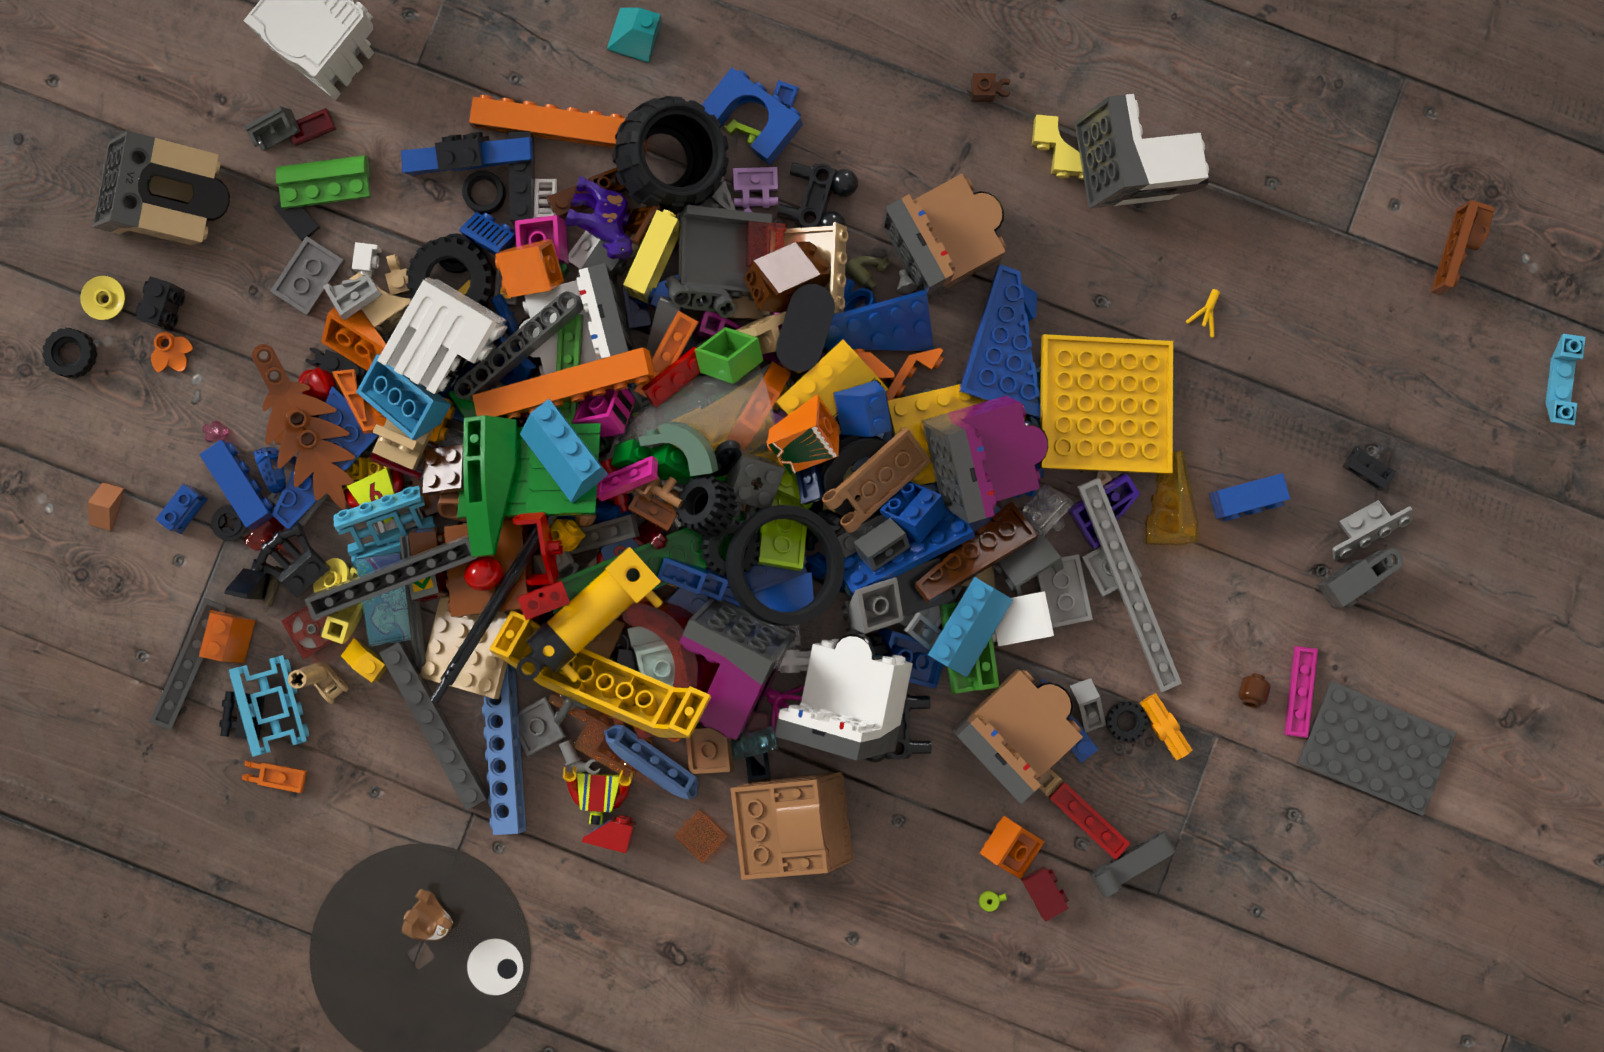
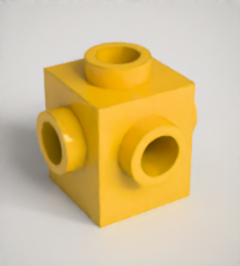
M557 519L550 528L553 541H562L563 552L573 551L586 536L572 519Z

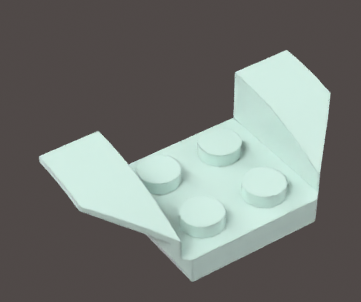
M650 624L627 629L631 649H634L640 673L675 688L689 687L681 646L678 640Z

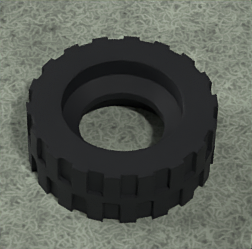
M72 328L57 329L58 331L52 332L49 338H46L45 345L42 348L44 363L49 367V370L66 378H78L79 376L86 375L88 371L90 372L92 366L96 363L95 359L97 357V348L92 338L88 337L86 333ZM68 342H73L80 348V357L72 364L64 363L59 356L60 348Z

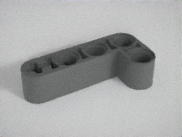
M1161 831L1122 853L1116 860L1112 859L1090 873V876L1101 895L1109 897L1122 888L1121 884L1170 857L1177 850L1166 831Z

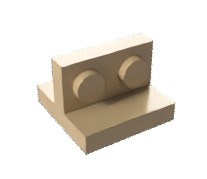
M786 312L759 318L736 329V331L759 338L762 354L775 352L780 334L778 326L783 324Z
M387 419L384 427L376 424L373 433L379 435V438L372 452L415 471L433 429L418 439L412 440Z

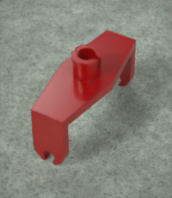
M545 512L524 513L514 516L512 520L515 525L537 524L541 555L547 572L528 576V579H526L527 585L555 584L559 577L556 555H562L563 545H561V540L553 541Z

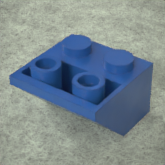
M911 481L893 495L880 509V513L887 520L891 518L906 533L907 538L921 543L947 513L941 494Z

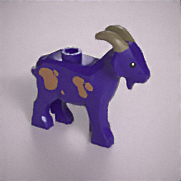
M580 176L575 191H586L588 193H574L571 206L586 205L592 208L594 213H579L569 209L565 225L578 226L597 239L609 242L603 243L602 246L607 249V256L611 259L636 257L641 244L639 246L634 244L622 229V226L626 227L630 215L626 213L628 205L626 198L621 193L603 189L596 183Z

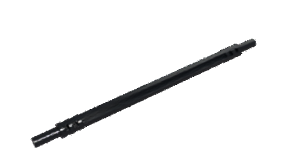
M546 516L549 528H551L558 516ZM537 525L440 679L442 681L430 698L434 703L438 704L449 685H453L540 546Z

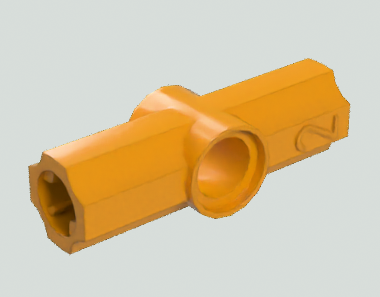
M1156 693L1146 697L1139 703L1151 721L1152 729L1158 738L1165 743L1175 760L1185 757L1192 751V748L1180 731L1181 728L1177 720L1170 712L1168 713Z

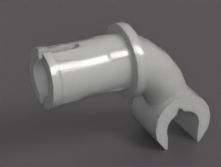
M572 739L559 744L566 760L565 766H569L572 769L573 766H576L577 772L597 774L601 771L602 768L593 770L590 767L593 762L599 759H591L588 762L581 761L582 758L578 757Z

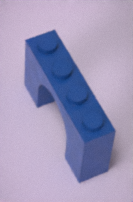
M731 67L702 105L709 115H714L720 122L719 128L732 112L742 104L757 103L765 107L769 112L767 125L750 147L756 156L771 166L803 126L801 114L795 108L790 107L789 109L783 105L784 101L777 95H769L766 92L767 89L759 82L754 84L750 81V77L744 71H736Z

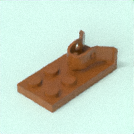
M1470 200L1456 209L1431 289L1432 293L1440 295L1458 284L1460 279L1459 267L1463 265L1467 253L1464 252L1465 248L1477 251L1482 246L1490 233V225L1493 213L1495 212L1494 207Z

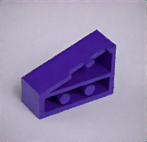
M1123 473L1103 485L1116 520L1123 516L1140 495L1129 475ZM1081 499L1066 510L1088 546L1096 549L1100 543Z

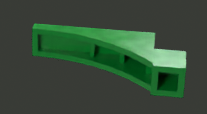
M631 439L615 445L611 465L617 469H622L650 456H654L658 460L657 476L662 480L667 481L669 477H672L677 481V484L684 486L685 483H689L691 478L697 477V475L690 476L688 461L684 452L670 443L650 449L647 446H640L637 440ZM707 474L722 482H724L726 478L725 476L717 477L711 474Z

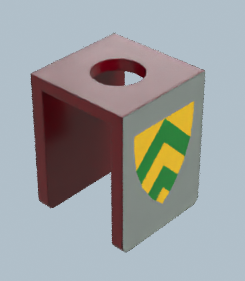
M445 571L408 584L411 599L427 602L448 596L449 591L446 587L447 577Z

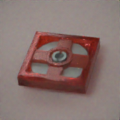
M307 606L281 621L303 659L334 643L332 640L321 637L328 615L313 620Z

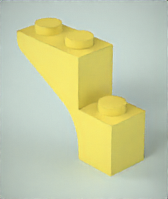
M1036 115L1033 125L1032 146H1037L1038 150H1050V148H1053L1051 174H1057V178L1063 179L1070 178V176H1079V180H1084L1080 153L1061 138L1058 129V117Z

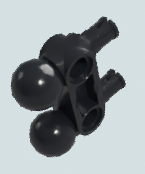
M793 162L790 168V175L807 179L808 186L801 207L797 209L780 204L777 217L794 221L797 227L800 228L833 226L834 222L846 226L845 219L840 213L836 211L826 212L832 191L841 197H848L858 188V178L855 173L848 169L837 171V169L831 168L827 164H815L810 167ZM821 173L829 175L826 181H819L818 176ZM808 215L816 216L815 222L811 224L806 223L805 218Z
M907 692L897 742L902 744V751L898 754L889 752L866 758L867 761L877 763L885 758L901 760L909 759L911 754H931L930 740L911 741L909 735L910 709H930V696H910Z

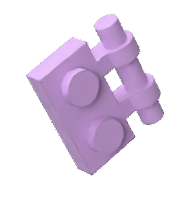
M777 167L733 168L734 192H743V198H734L735 207L746 209L750 208V206H763V208L778 206V197H769V191H778ZM762 191L763 197L750 198L749 192Z

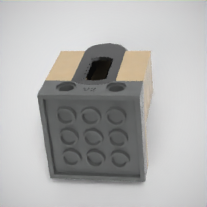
M128 130L108 143L92 228L116 234L132 231L191 246L202 243L208 234V227L205 226L206 223L221 218L227 212L230 204V194L227 186L222 180L215 177V174H218L220 169L219 154Z

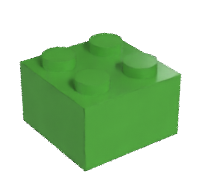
M724 327L695 349L700 373L731 384L739 381L763 361L759 338Z

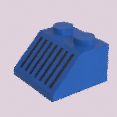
M476 212L459 230L464 237L493 255L502 250L512 248L516 242V235L513 234L514 229L504 223L502 226L494 222L496 219L485 212L483 215Z

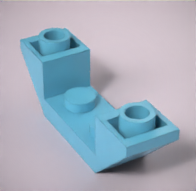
M1562 334L1552 355L1545 402L1551 423L1575 425L1577 403L1571 402L1576 361L1583 359L1586 337Z

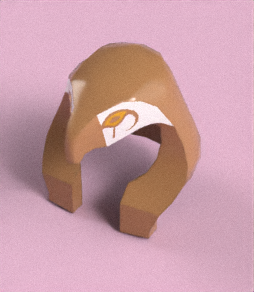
M420 889L415 896L419 901L411 910L406 912L403 918L405 921L402 926V933L412 939L440 941L451 931L453 921L432 892Z

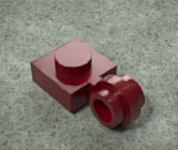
M647 520L638 527L642 538L647 543L650 542L657 550L664 549L667 546L666 543L669 540L662 533L663 529Z

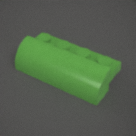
M367 155L284 165L276 168V184L279 186L281 208L283 209L371 198L370 171Z
M959 602L939 605L942 630ZM992 636L967 677L948 667L951 694L999 687Z

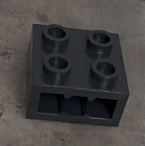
M150 276L143 286L144 295L142 301L136 307V319L150 326L171 332L172 328L177 325V313L179 307L185 301V290L173 283Z

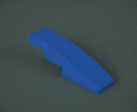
M668 557L664 558L657 576L659 580L698 595L701 593L721 601L722 599L740 606L732 594L727 576H722L711 570Z

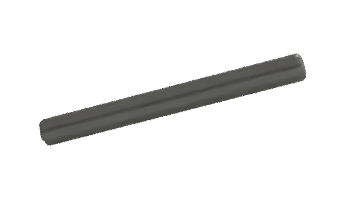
M409 535L400 537L402 559L411 556ZM405 585L413 660L415 666H424L426 663V649L421 606L419 601L411 599L409 585Z

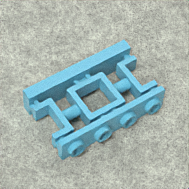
M419 486L405 488L401 492L385 495L372 502H364L355 508L341 510L334 515V527L338 534L351 532L355 540L354 543L348 544V553L351 555L354 568H357L356 559L401 553L400 537L408 535L412 529L438 527L433 516L421 519L417 508L425 506V500ZM408 506L411 512L400 515L397 509ZM393 517L398 527L379 534L374 523ZM415 520L417 526L407 530L405 523ZM365 521L368 527L357 530L355 524ZM372 535L375 541L364 544L362 538Z
M283 655L270 658L269 662L272 670L250 676L247 665L228 670L252 757L271 752L268 744L270 740L290 735L293 746L307 742L306 737L309 736L307 724H302L300 715H304L301 703H296L294 694L298 693L297 689L291 687L288 683V672H292L289 659L284 660ZM276 664L280 665L287 694L283 693L282 686L271 689L269 687L267 676L278 673ZM243 673L246 682L258 679L261 689L260 692L250 694L251 704L247 702L240 674ZM278 692L283 713L262 719L256 698ZM288 707L292 708L299 737L295 736L294 729L281 731L278 719L290 716ZM252 717H256L258 725L270 722L273 735L262 738L264 747L260 748Z

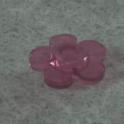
M213 421L211 425L205 424L202 429L206 433L204 438L207 442H213L214 439L216 443L221 439L225 441V436L229 434L228 428L221 427L219 421Z

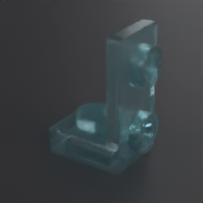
M773 727L740 735L737 740L732 738L733 761L778 748Z

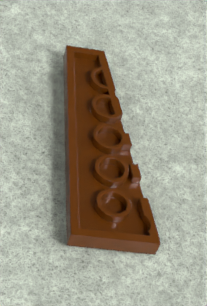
M1010 502L992 517L989 523L978 529L976 534H974V538L962 543L955 552L950 553L941 563L937 564L916 582L915 588L927 604L1038 538L1039 534L1013 502Z

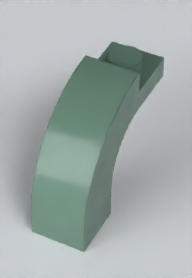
M664 422L659 425V428L646 430V434L639 437L640 446L670 443L679 447L687 458L690 476L710 474L718 470L716 455L709 441L702 433L687 424Z

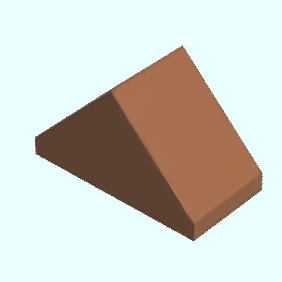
M104 482L101 483L88 501L89 525L112 531L125 491L124 488Z

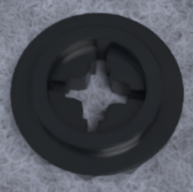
M232 505L223 506L214 513L211 526L218 538L232 541L239 539L246 532V527ZM226 517H228L231 520L237 519L233 523V529L230 527H224L225 524H227Z

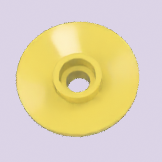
M94 277L84 285L81 291L80 301L82 308L92 318L98 320L112 319L124 307L125 291L122 285L111 277ZM104 296H108V297H109V300H108L107 303H104V302H103V297H104Z
M339 558L327 560L326 563L331 568L313 583L314 593L349 580L348 565Z

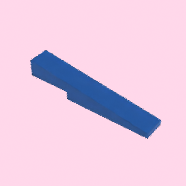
M525 137L481 142L484 165L445 170L438 169L435 147L401 150L402 173L413 176L447 170L456 172L532 161V138Z

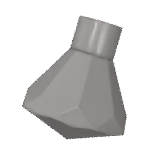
M906 269L900 270L897 292L899 294H910L918 289L917 284L909 277L908 271Z

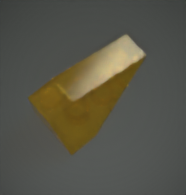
M1180 450L1173 452V473L1157 475L1156 481L1158 486L1156 494L1152 495L1151 502L1153 506L1151 514L1147 515L1146 544L1181 546L1199 542L1196 507L1184 451Z

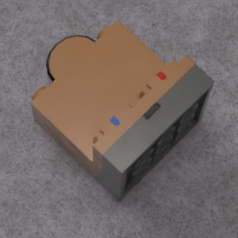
M963 174L952 178L913 200L910 194L886 206L884 210L882 227L911 279L917 284L918 291L924 290L927 293L928 299L998 262L1006 252V244L1001 236L997 237V233L1004 220V210L1001 202L989 192L979 191L973 193L974 187L968 177L964 178Z
M1016 669L999 687L995 688L963 718L952 731L1015 799L1022 804L1041 786L1037 780L1078 743L1083 736L1079 733L1082 729L1073 720H1068L1072 714L1073 703L1067 690L1059 684L1047 680L1038 681L1033 684L1035 679L1027 671Z

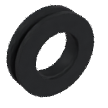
M850 435L840 440L839 456L822 462L820 466L824 494L831 489H836L843 482L846 471L855 461L862 458H871L887 442L878 436L863 437ZM847 499L838 508L834 509L842 517L849 512L855 511ZM884 504L876 512H874L868 519L879 514L880 509L884 506Z

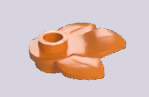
M169 332L159 333L154 339L155 350L151 354V362L155 371L160 373L167 366L176 371H185L187 366L185 354L193 350L190 341L184 337H175ZM168 339L169 345L164 347L163 342Z

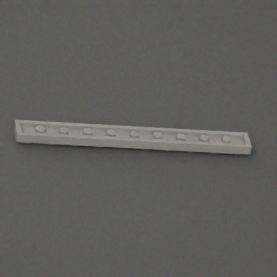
M1100 478L1078 486V491L1159 691L1164 692L1182 684Z

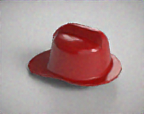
M319 367L302 372L298 379V382L310 387L309 390L302 391V394L312 396L326 402L332 386L335 387L336 385L331 373Z

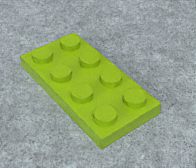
M777 492L772 506L792 505L809 510V507ZM777 519L763 525L760 528V547L758 548L760 554L757 557V564L801 571L804 562L807 527L787 519Z

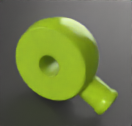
M990 890L983 892L979 897V905L986 912L995 911L999 907L1000 902L1007 901L1005 893L998 895ZM988 899H991L992 902H991V903H987V900H988Z

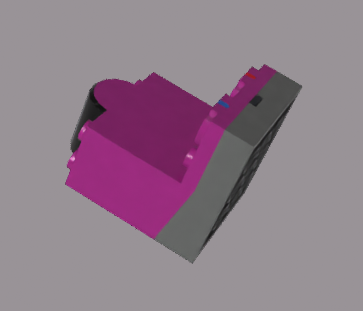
M1002 396L922 420L939 494L943 497L946 509L967 523L995 516L993 508L996 507L997 501L1040 488L1038 482L1041 480L1040 473L1035 466L1040 464L1047 455L1049 448L1048 438L1045 431L1039 425L1024 419L1026 411L1022 403L1008 396Z
M710 598L689 619L679 641L686 650L705 656V659L709 662L720 664L707 694L711 695V699L699 719L700 723L726 738L739 742L746 733L754 716L760 710L795 634L777 625L760 621L735 604L722 599L719 601Z

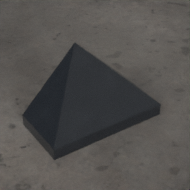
M767 744L744 747L748 783L770 781L771 771Z

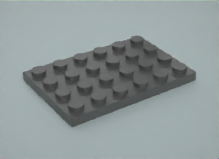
M1330 681L1297 764L1423 816L1456 733Z

